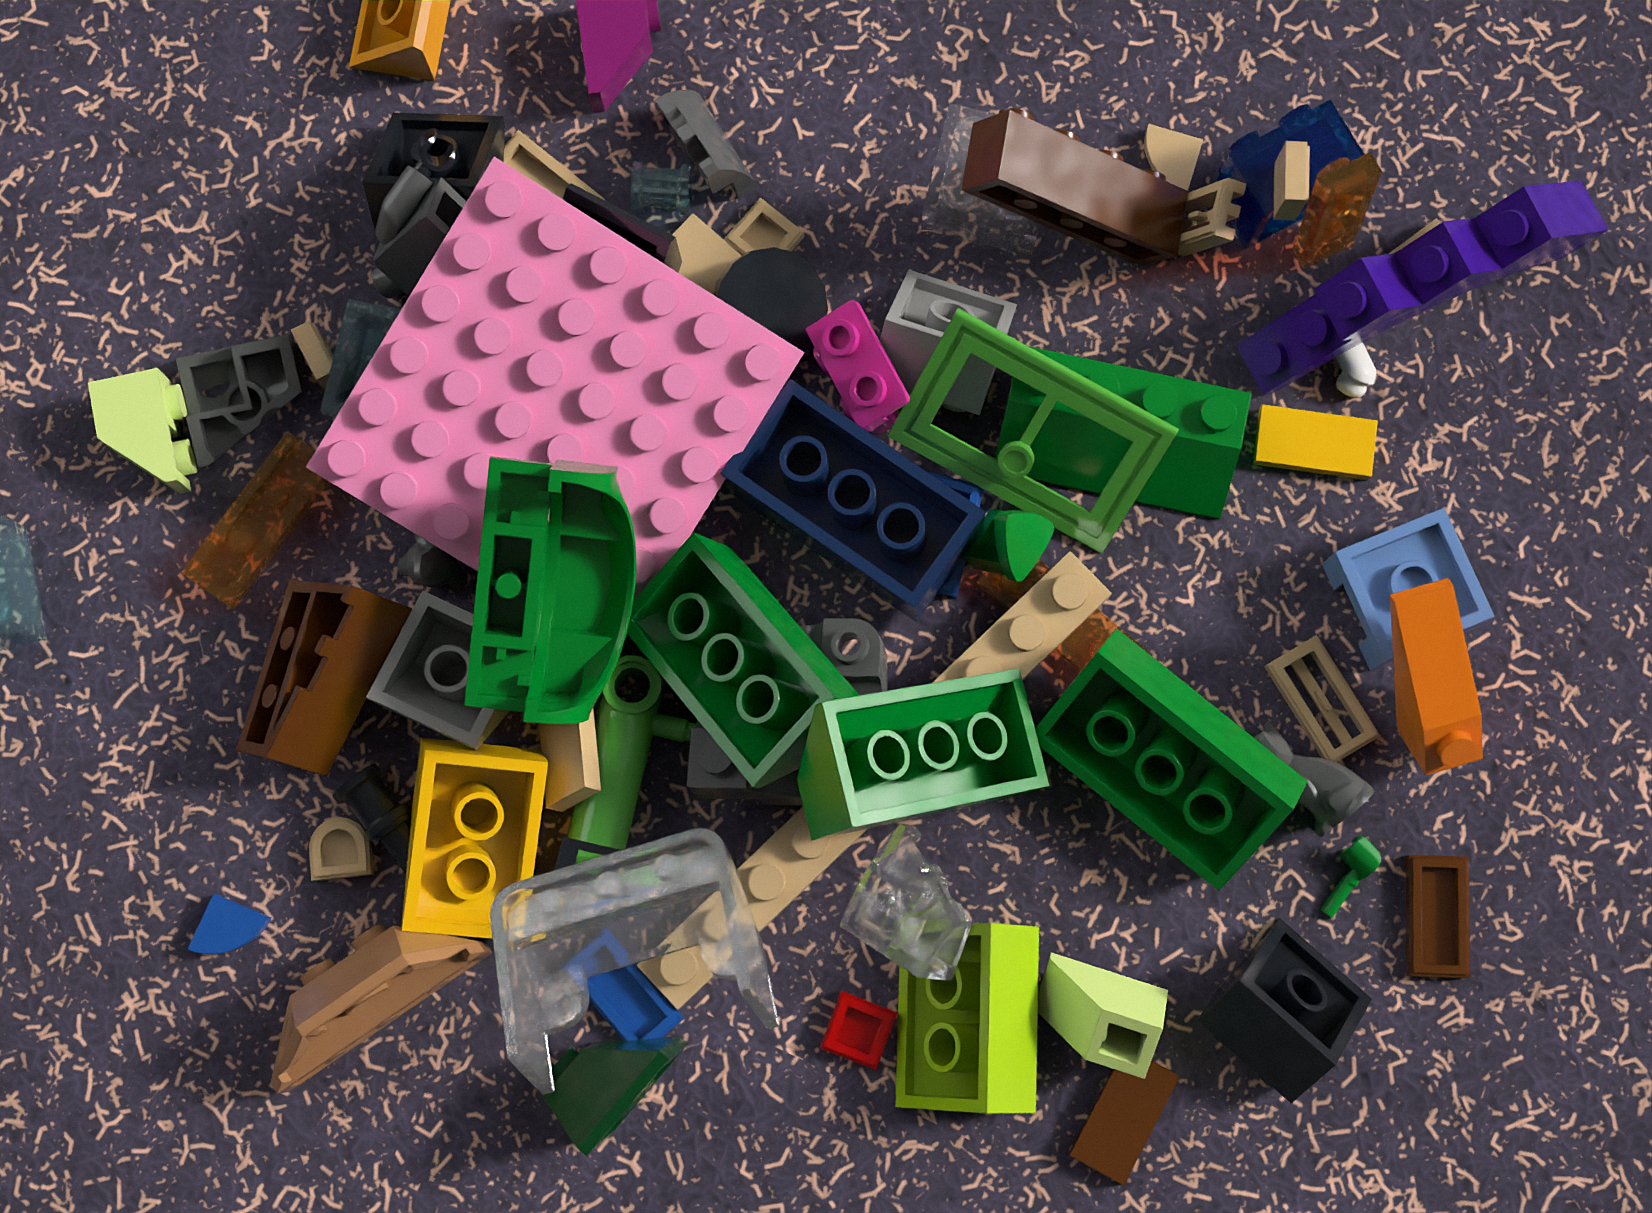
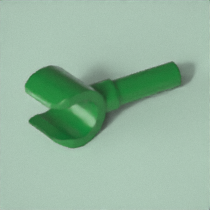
M1359 836L1352 842V846L1346 847L1338 855L1351 870L1341 878L1320 909L1331 918L1334 917L1352 889L1361 880L1372 874L1380 865V853L1366 837Z

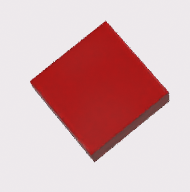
M841 991L820 1049L877 1070L897 1012Z

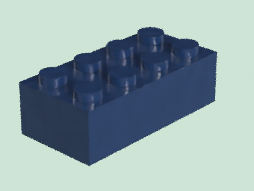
M791 379L774 400L743 452L734 454L720 472L726 478L724 485L729 493L915 622L918 621L984 529V510Z

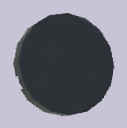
M776 247L746 252L729 263L716 281L713 294L804 353L813 346L805 329L826 316L828 312L825 286L815 268L797 253Z

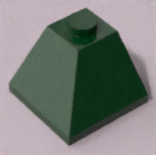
M680 1036L628 1041L594 1042L580 1053L574 1047H571L549 1071L548 1076L555 1083L543 1097L577 1149L585 1156H588L610 1137L688 1043Z

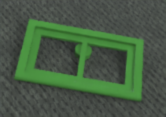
M957 308L909 395V403L903 406L887 436L1019 509L1045 517L1054 524V528L1103 553L1179 429ZM970 353L1046 394L1021 439L1005 444L1000 450L998 460L931 424ZM1057 401L1132 441V444L1091 510L1026 476L1031 471L1034 463V453L1030 446Z

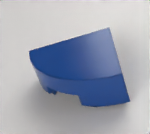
M213 894L187 950L211 955L238 950L258 938L268 926L272 917L218 894Z

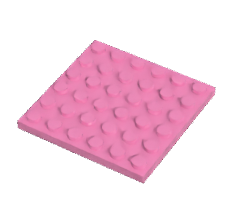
M493 157L306 468L478 571L489 458L491 456L547 463L565 460L617 466V480L629 509L635 534L636 581L634 601L690 537L726 479L720 472L734 454L743 452L804 352L498 158Z

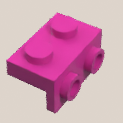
M850 300L805 330L815 347L813 353L818 365L829 378H832L842 397L840 404L846 417L866 431L880 434L893 426L898 417L895 411L908 404L910 396L861 305L856 301Z

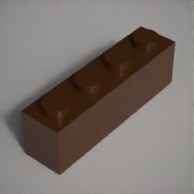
M1002 109L997 115L973 123L961 188L966 193L1131 263L1145 265L1178 256L1188 194L1187 190L1167 182L1166 176L1160 172L1139 169L1123 162V157L1119 153L1110 150H1097L1079 142L1078 135L1073 132L1051 129L1034 121V116L1031 113L1021 109Z

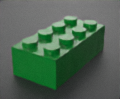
M1117 628L1035 728L1039 746L1218 891L1227 884L1294 810L1308 782Z

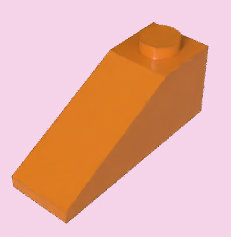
M1449 578L1390 594L1396 721L1401 738L1425 775L1483 759L1482 713L1452 582Z

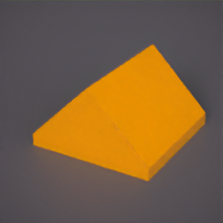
M362 0L349 68L435 81L451 0Z

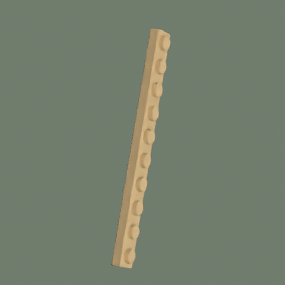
M1070 551L932 683L1018 668L1020 669L1022 680H1024L1091 616L1112 593ZM802 807L637 964L638 968L679 1010L867 829L811 840L804 807Z

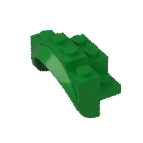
M495 456L489 458L464 706L524 712L523 722L575 724L589 720L591 710L611 677L619 659L630 622L635 592V534L632 518L617 480V466L565 460L547 463Z

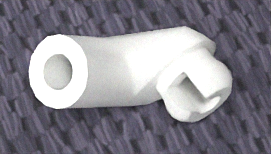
M1361 343L1334 358L1343 370L1336 382L1337 389L1353 398L1363 396L1368 384H1374L1376 378V368L1365 345Z

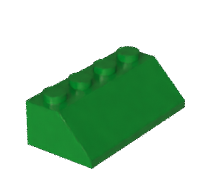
M1030 347L1179 429L1135 502L1220 520L1241 451L1252 393ZM1013 376L1011 377L995 453V459L997 460L1000 450L1005 444L1021 439L1046 394ZM1057 401L1030 446L1034 453V463L1031 471L1026 476L1038 482L1100 495L1132 444V441Z
M693 532L633 601L627 634L754 788L760 789L800 768L816 704L860 696L729 546Z
M1019 668L818 703L814 707L797 777L811 840L1006 800L1050 786Z

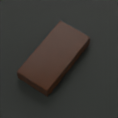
M1406 855V976L1470 978L1469 857Z
M1151 1061L1145 1079L1112 1069L1068 1155L1124 1186L1180 1076L1154 1061Z

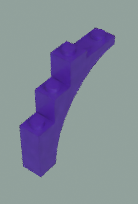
M1581 180L1523 186L1475 218L1440 223L1396 253L1358 259L1314 288L1316 294L1236 346L1262 396L1269 395L1395 325L1470 290L1510 274L1557 261L1608 231V228Z

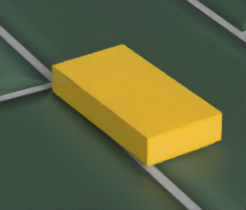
M1262 404L1258 414L1253 464L1369 480L1372 477L1378 420Z

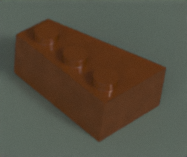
M289 580L236 751L296 770L327 776L412 608L351 585Z

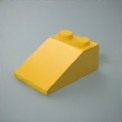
M421 737L412 805L402 931L515 941L525 940L548 761L541 750L482 744L476 751L457 741Z

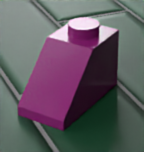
M576 0L588 94L593 113L606 111L653 52L650 33L661 32L657 0Z

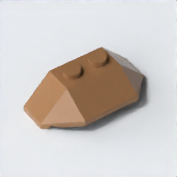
M381 923L357 937L351 943L355 952L336 965L332 958H329L311 968L300 977L304 986L289 997L271 1078V1085L276 1093L292 1091L492 954L488 945L484 942L442 934L402 931L401 927L394 925L386 930Z

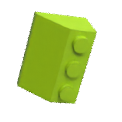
M900 923L895 1107L973 1113H1036L1039 927L999 923Z

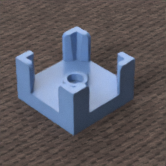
M1445 508L1338 550L1322 564L1333 590H1337L1344 585L1367 638L1358 645L1370 671L1393 662L1390 594L1449 578L1454 586L1464 633L1479 627L1495 617Z

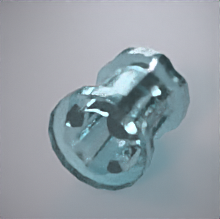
M634 161L631 175L632 212H642L644 207L678 209L680 215H690L693 182L692 164H682L680 169L646 167L643 161Z

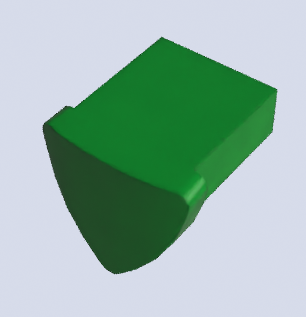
M990 508L985 516L983 531L963 558L973 569L1005 575L1008 580L1021 582L1030 573L1046 549L1054 532V524L1039 514L1020 510L1002 511Z

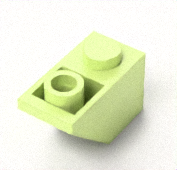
M158 368L88 382L97 439L115 453L179 494L191 492L190 481L185 475L197 473V461L193 446L189 439L175 442L171 440L172 438L181 437L179 419L186 418L187 416L186 400L180 385H172V382Z
M1051 952L1038 990V1013L1085 1060L1145 1079L1163 1030L1168 990Z

